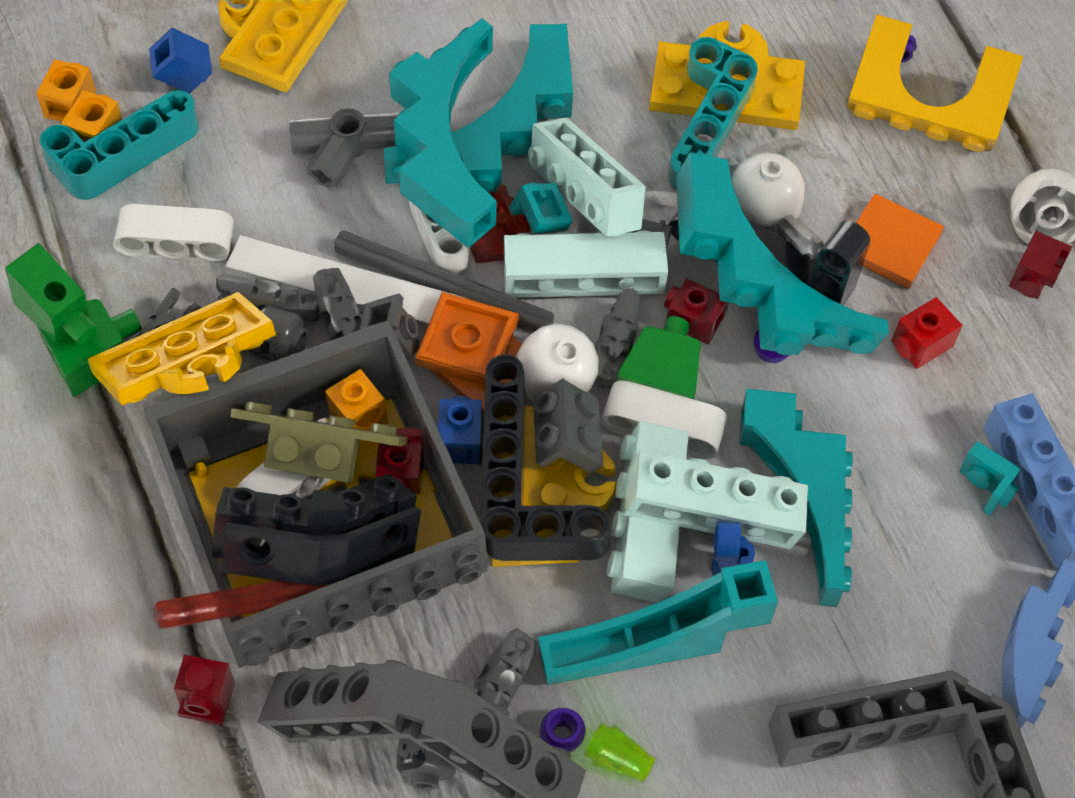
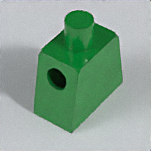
M39 242L5 267L13 303L53 341L59 342L69 335L78 345H83L96 334L98 328L89 319L86 296L83 290Z
M92 299L86 301L89 319L98 329L96 334L83 345H78L69 335L61 341L55 342L37 326L41 338L72 397L81 394L99 382L91 371L88 358L124 343L123 339L142 330L140 321L132 308L110 318L101 300Z
M668 317L663 329L652 326L644 327L619 370L617 381H630L695 399L701 342L698 339L687 336L690 325L685 319L680 317Z

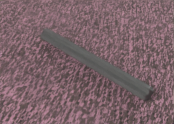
M346 230L340 231L335 239L334 250L340 254L418 285L519 313L518 325L533 331L554 323L553 312Z

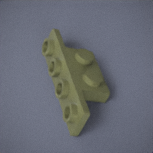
M246 401L245 409H231L230 417L271 424L264 468L343 482L353 481L359 439L395 446H406L408 440L407 436L396 435L397 427L392 425L371 423L370 430L355 428V419L329 415L328 423L314 421V412L290 408L287 409V416L271 413L272 405Z

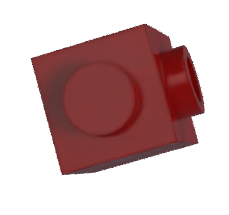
M935 297L900 318L891 341L894 343L897 352L918 369L954 347L963 325Z

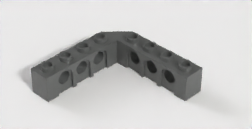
M387 660L382 664L358 662L355 666L347 667L327 665L323 669L301 667L298 671L278 672L257 721L290 743L320 739L336 741V739L345 738L366 740L369 737L409 738L427 751L434 752L455 766L456 770L466 773L487 787L488 791L498 794L502 798H578L586 773L585 769L570 759L571 755L569 752L547 744L540 739L541 734L536 729L521 725L509 717L510 713L506 708L494 703H488L478 696L477 689L471 684L460 680H449L420 671L396 660Z
M953 670L777 705L768 724L781 768L955 732L977 798H1045L1011 704L994 694L990 697L968 684L969 680Z

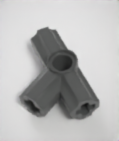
M345 108L340 109L329 118L291 120L290 138L292 153H315L306 167L308 175L315 179L318 184L327 188L337 186L354 158L363 155L366 150L396 147L394 120L399 113L362 115L358 110Z

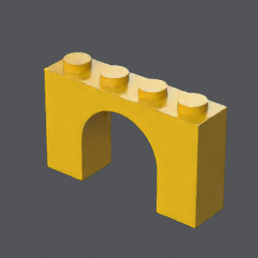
M876 14L849 96L847 109L852 110L855 116L862 119L874 120L876 117L890 121L889 124L899 130L909 131L911 128L924 131L927 137L937 141L952 139L962 142V146L971 151L984 152L985 149L992 151L998 139L1024 56L986 46L969 93L951 105L929 106L917 101L906 91L900 76V64L913 24Z

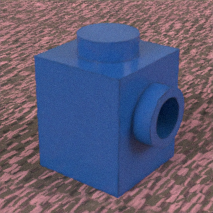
M173 27L149 48L152 77L169 86L190 94L212 74L209 45Z
M456 396L451 399H440L438 430L453 464H480L482 400H472L465 396Z

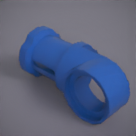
M717 521L714 537V559L711 566L712 576L720 573L721 568L753 563L755 549L753 544L741 535L740 522Z

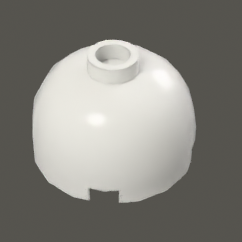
M759 153L742 161L731 176L732 186L742 212L750 221L760 226H775V231L779 230V224L785 223V216L791 214L796 219L800 215L804 203L805 182L800 170L790 159L775 153Z
M1055 168L1041 169L1029 174L1017 185L1011 197V221L1019 238L1029 244L1036 230L1059 241L1064 240L1066 244L1075 240L1074 175Z
M555 323L540 327L524 340L515 356L523 364L526 395L532 401L540 392L546 390L562 378L581 390L589 392L598 374L599 358L594 344L583 332L571 325Z

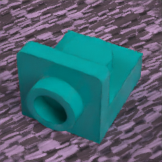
M532 182L522 185L508 207L511 215L525 214L533 234L568 230L573 222L556 182L544 184Z
M976 441L968 452L959 472L967 476V479L976 487L987 489L993 493L983 512L991 516L998 505L1006 508L1020 488L1014 484V481L1021 468Z

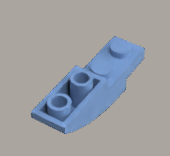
M1067 559L1063 560L1053 575L1046 591L1031 584L1019 603L1007 636L1002 663L1003 700L1011 704L1020 729L1026 721L1033 725L1035 724L1046 703V700L1039 697L1044 685L1052 688L1064 665L1056 661L1064 645L1056 642L1055 638L1064 622L1063 619L1057 617L1061 607L1064 606L1069 609L1075 599V563Z

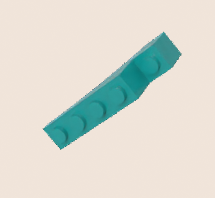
M746 389L741 407L739 445L748 446L754 451L775 476L788 477L795 483L808 485L806 533L811 536L810 545L818 577L819 606L837 607L843 592L848 593L850 591L852 578L851 566H845V553L850 552L852 543V528L845 527V514H850L852 507V489H846L845 483L846 477L851 475L853 453L846 451V435L802 431L803 410H796V393Z
M766 560L721 568V572L679 594L634 612L581 628L538 637L537 645L546 685L720 653L726 632L771 624L778 599Z

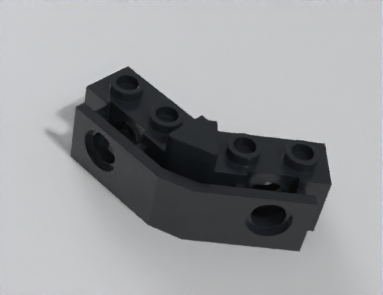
M390 474L377 477L332 494L327 489L323 491L314 490L312 500L299 498L292 494L277 495L256 492L243 487H223L215 512L212 557L223 559L221 573L312 586L330 585L414 553L421 510L415 506L417 495Z

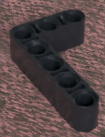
M677 212L668 225L672 226L671 234L679 241ZM747 219L758 238L774 257L798 279L828 299L841 305L846 303L856 288L870 246V236L863 227L852 221L840 222L819 251L817 258L811 259L807 254L802 255L786 239Z
M508 354L492 358L487 364L485 374L481 526L485 533L486 552L490 557L501 561L595 560L601 558L610 547V521L603 509L592 505L524 506L526 387L523 364L518 358ZM503 379L513 380L510 383H499ZM504 415H509L513 417L505 421L497 419ZM504 452L513 454L509 458L500 459L496 457L498 454ZM503 490L512 492L511 495L504 498L494 496L497 492ZM502 529L512 532L503 538L493 536L496 531ZM544 529H551L556 532L551 537L546 538L536 535ZM586 529H596L600 532V534L594 537H585L580 533Z

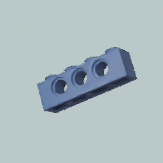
M1033 393L995 404L983 430L995 452L1021 468L1014 481V484L1020 487L1017 494L1056 568H1059L1064 559L1075 563V469Z

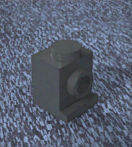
M400 293L364 304L360 330L389 320L405 357H412L418 351L420 342L416 338L418 336V325L415 318L402 307L404 298Z

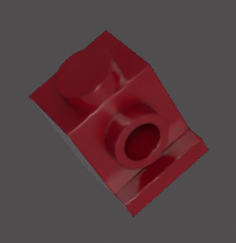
M1035 230L1008 287L1020 291L1027 297L1038 299L1044 286L1053 288L1073 246Z
M686 278L681 288L675 285L672 286L665 299L664 307L668 309L667 318L676 316L685 319L689 323L688 336L709 345L726 316L729 302L720 301L718 292Z
M397 428L396 435L408 437L407 445L395 446L378 443L375 478L390 474L413 493L421 494L425 450L422 429Z
M190 655L183 656L174 686V691L180 704L177 713L179 717L223 725L235 685L229 663Z

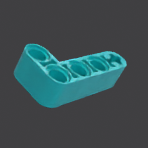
M701 37L695 40L689 50L687 74L693 82L709 90L671 156L668 176L670 184L676 190V175L690 152L717 157L752 95L758 67L754 58L711 37ZM706 58L711 60L712 63L703 64L700 63L698 60ZM739 74L746 77V79L736 80L731 76ZM723 104L729 107V110L720 111L714 106ZM704 134L710 136L713 140L703 142L697 139L696 136Z
M174 90L164 94L86 142H83L70 127L59 124L47 127L42 132L40 144L47 166L53 175L72 196L81 200H90L192 139L199 130V122L193 97L186 91Z

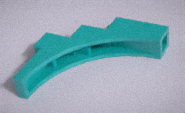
M483 18L471 27L464 28L445 47L435 50L429 59H426L416 51L405 61L398 62L389 72L391 98L405 108L394 120L395 145L410 156L399 169L400 194L467 248L496 225L497 201L476 182L461 160L452 138L450 127L452 110L460 89L473 70L493 51V26Z
M531 24L529 27L527 54L522 69L509 91L492 109L469 125L451 133L461 160L476 182L488 193L502 192V155H528V150L532 144L533 124L538 123L537 118L558 119L572 116L573 86L567 24ZM398 146L384 148L386 184H400L399 169L410 157Z
M690 152L676 175L680 254L696 256L704 260H717L720 301L735 303L741 307H757L760 349L776 351L781 355H799L804 347L810 343L821 348L833 347L850 350L856 354H871L889 334L888 320L857 312L832 301L798 279L763 244L742 212L732 186L728 159Z

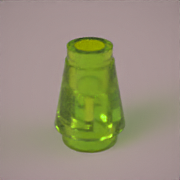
M602 722L597 727L584 752L585 756L593 760L592 765L633 779L636 778L641 782L645 781L656 760L654 756L648 754L644 748L615 724L609 727Z

